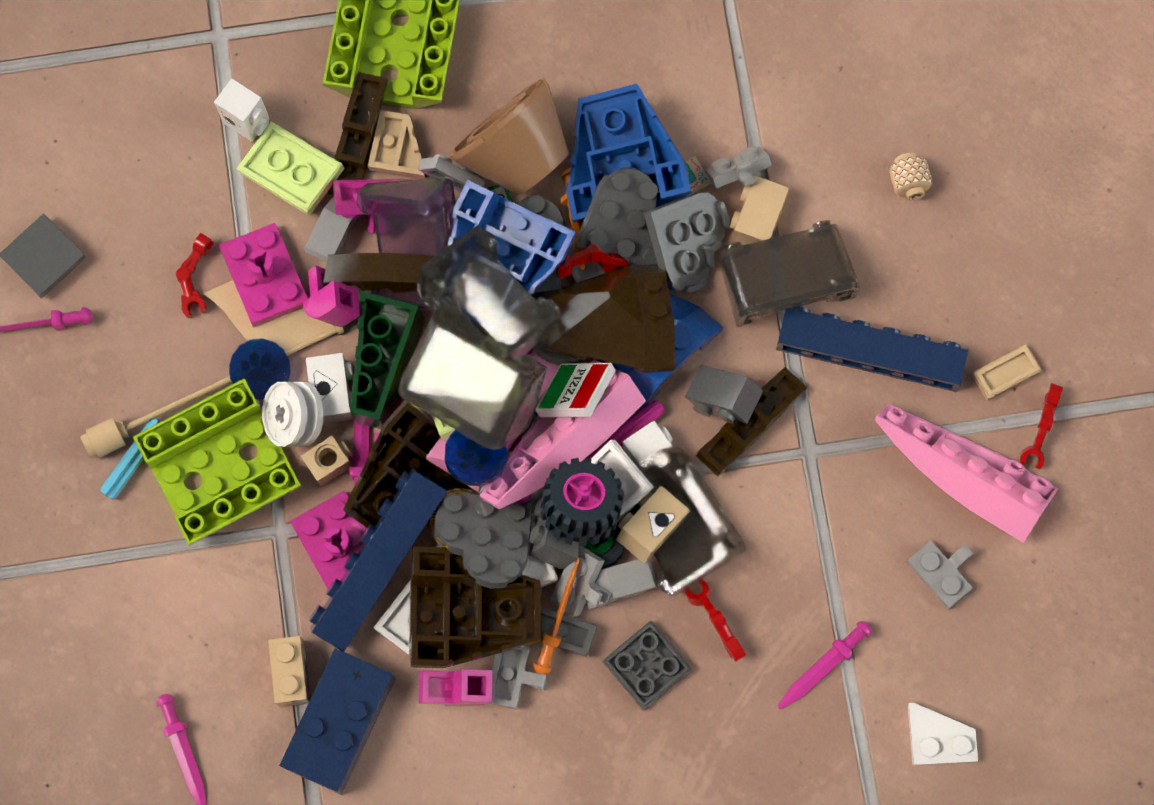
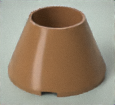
M545 78L539 79L512 98L513 101L501 110L497 109L452 150L454 154L451 153L449 155L451 159L515 195H520L529 190L564 161L569 152L550 87Z

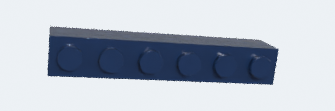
M793 306L792 309L786 308L776 347L777 351L957 392L961 385L968 350L961 348V345L956 342L944 341L941 344L933 342L930 337L921 334H914L913 337L903 335L900 330L891 327H884L882 330L872 328L869 323L861 320H853L851 323L840 320V317L835 314L823 313L822 316L812 314L809 309L800 306Z
M414 468L409 473L406 471L402 473L395 485V488L398 489L392 500L387 498L378 511V515L381 518L375 527L369 525L360 540L364 543L358 553L353 551L343 566L347 571L341 580L336 578L332 582L326 595L330 596L323 607L318 605L309 619V622L313 623L311 625V633L343 652L447 492L445 487Z

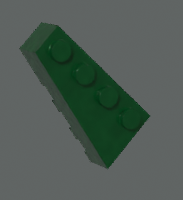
M361 291V311L358 317L359 334L358 345L355 350L356 367L353 374L350 413L358 424L382 429L383 424L393 414L400 394L402 379L410 365L425 316L418 305Z

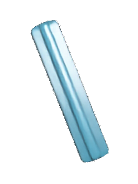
M156 418L149 420L142 431L161 421ZM135 441L100 489L110 499L114 500L117 498L144 460Z

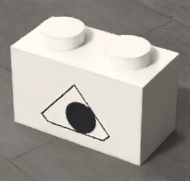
M231 78L214 101V104L225 125L253 142L257 135L261 136L267 128L270 118L262 98Z
M343 353L306 358L308 381L317 389L321 396L324 408L323 424L352 420L353 416L350 413L352 391L349 389L348 381L353 380L351 361L346 362Z

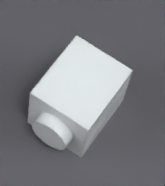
M652 421L624 440L623 449L639 470L643 472L671 453L672 445L670 442L673 439L663 425L658 427L655 421Z

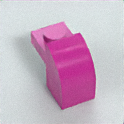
M314 266L308 271L310 297L303 302L306 314L311 318L336 327L345 326L360 316L358 289L335 280L328 285L324 284L326 269Z
M492 670L419 671V704L462 707L492 703Z

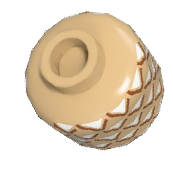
M906 153L895 158L894 163L889 169L895 194L900 197H907L908 200H917L924 197L925 191L932 186V178L927 160L916 153Z

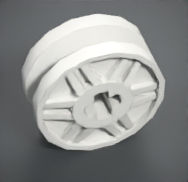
M277 382L269 388L262 406V421L264 430L272 443L282 447L308 446L315 442L321 432L324 408L321 396L309 382Z

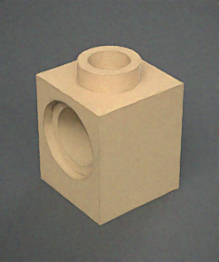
M330 436L301 455V458L320 487H323L349 470V467H352L348 460L352 456L343 440L337 443L333 436ZM332 453L337 455V460L333 465L324 466L321 464L322 458L326 454Z

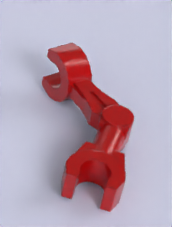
M202 233L196 237L190 256L176 271V277L184 294L181 295L182 312L188 319L192 318L190 307L193 304H199L202 313L207 312V304L199 292L195 290L192 282V274L195 273L197 264L202 256H206L214 245V242Z
M591 244L574 255H566L564 261L556 268L557 277L560 279L568 277L572 273L573 267L589 264L590 262L599 263L605 273L615 270L618 266H629V264L621 255L611 252L606 254L596 244Z
M1050 384L1049 391L1044 398L1043 410L1037 426L1039 428L1033 446L1024 448L1020 453L1021 464H1025L1027 456L1033 454L1038 457L1035 468L1040 470L1044 465L1045 459L1041 446L1047 431L1050 432L1053 425L1054 414L1063 390L1062 386Z
M700 580L698 582L702 592L700 594H692L690 589L687 588L685 589L687 599L694 606H703L709 615L710 622L718 632L727 653L736 662L746 656V653L730 630L721 611H717L709 601L711 591L707 582Z

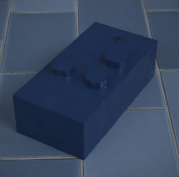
M335 648L279 766L342 795L396 680L394 675Z

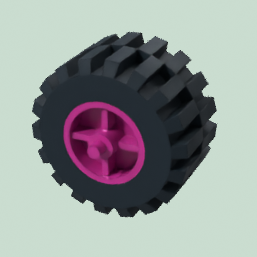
M579 458L571 459V464L564 461L559 464L558 469L554 468L550 472L549 478L545 481L540 506L542 508V520H546L545 527L548 531L554 529L553 536L559 540L561 537L566 538L565 543L572 545L573 541L579 542V546H586L587 541L594 545L599 543L600 537L605 540L610 536L611 530H615L620 517L624 498V490H621L622 483L619 478L614 479L615 472L611 468L605 470L604 463L600 461L597 464L591 463V458H585L584 462H579Z

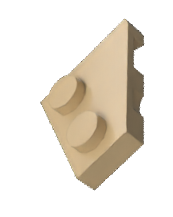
M380 110L368 162L369 170L426 179L427 175L418 170L422 157L410 115Z

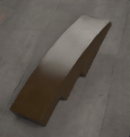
M361 72L357 74L342 123L343 131L334 157L345 168L337 180L364 179L380 110L383 105L388 82L387 78ZM333 185L328 190V194L334 195Z
M399 253L328 255L323 283L328 285L335 280L348 286L356 285L361 290L389 288L394 293L442 289L444 269L447 266L448 258Z
M786 367L761 388L763 392L748 423L736 420L734 423L727 422L696 454V457L717 477L732 465L806 391L807 387Z

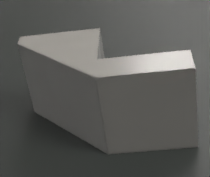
M333 197L323 208L305 245L304 252L326 262L328 255L340 254L344 249L348 230L361 214L355 218L336 215Z
M638 559L600 570L595 584L611 593L608 603L620 598H633L659 587L650 559L645 564ZM586 601L589 609H596L604 605L599 602L596 606Z

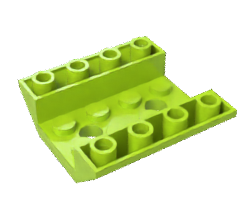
M338 0L322 82L323 86L350 98L358 72L381 77L385 70L394 69L398 72V76L396 79L387 82L383 105L417 109L442 103L460 0ZM398 14H404L408 17L407 23L402 26L393 24L392 19Z
M245 379L133 436L146 464L152 469L176 516L174 518L189 546L302 487L282 447L276 446L269 440L264 430L262 409ZM253 445L257 448L256 457L249 461L242 459V449L245 446ZM193 474L200 475L202 477L200 487L195 490L187 489V478Z

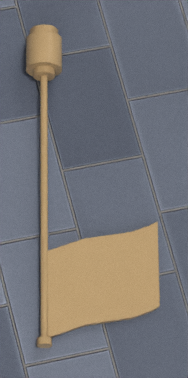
M233 280L203 293V296L210 299L223 310L245 340L261 354L270 353V364L335 333H338V335L344 333L342 327H336L309 317L304 308L253 328ZM259 362L256 366L252 365L247 370L239 371L126 425L123 424L122 420L116 422L112 417L86 429L87 433L80 436L82 443L90 458L97 455L100 458L125 446L126 442L124 439L129 437L128 430L248 375L253 369L264 366Z

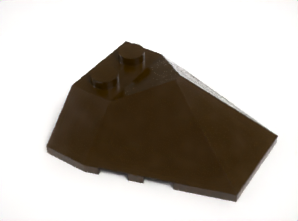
M657 264L624 266L539 296L546 352L585 360L586 357L603 360L605 363H612L613 366L616 363L634 367V371L641 373L670 372L675 370L674 317L666 273Z
M405 399L383 424L343 509L345 513L366 528L369 525L375 527L381 518L378 515L380 507L387 498L393 499L398 491L395 488L398 479L404 471L409 473L412 468L445 487L447 491L457 488L472 489L426 459V456L441 436L431 413L417 402Z
M413 546L409 612V657L411 667L443 669L541 641L540 580L522 574L515 581L508 583L505 588L490 589L478 585L476 579L468 573L467 569H464L462 556L448 551V548Z

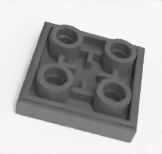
M44 213L0 253V257L41 299L86 258Z
M651 620L602 660V663L642 710L646 709L691 671V667Z

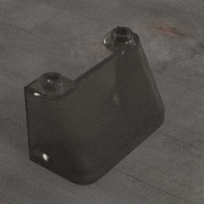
M824 220L813 224L812 229L742 245L741 242H734L724 246V251L719 254L718 259L736 327L751 324V319L760 317V314L761 318H765L771 313L824 300L830 302L834 300L835 295H837L840 302L856 297L860 290V285L837 224H831L830 220Z
M477 225L420 266L417 290L429 309L483 369L494 379H499L559 323L561 314L558 306L551 299L546 300L540 297L535 301L497 259L496 247H498V243L495 237Z
M443 306L432 315L401 377L398 392L400 396L480 445L489 449H501L530 427L548 367L529 355L517 356L508 362L459 334L462 330L463 320L455 311Z
M682 448L660 449L637 466L654 488L650 492L654 494L662 486L690 510L680 526L654 553V556L661 565L657 570L658 577L656 582L663 592L668 593L669 596H674L746 551L742 537L690 456ZM638 503L624 516H626L629 512L635 515L636 512L640 509Z

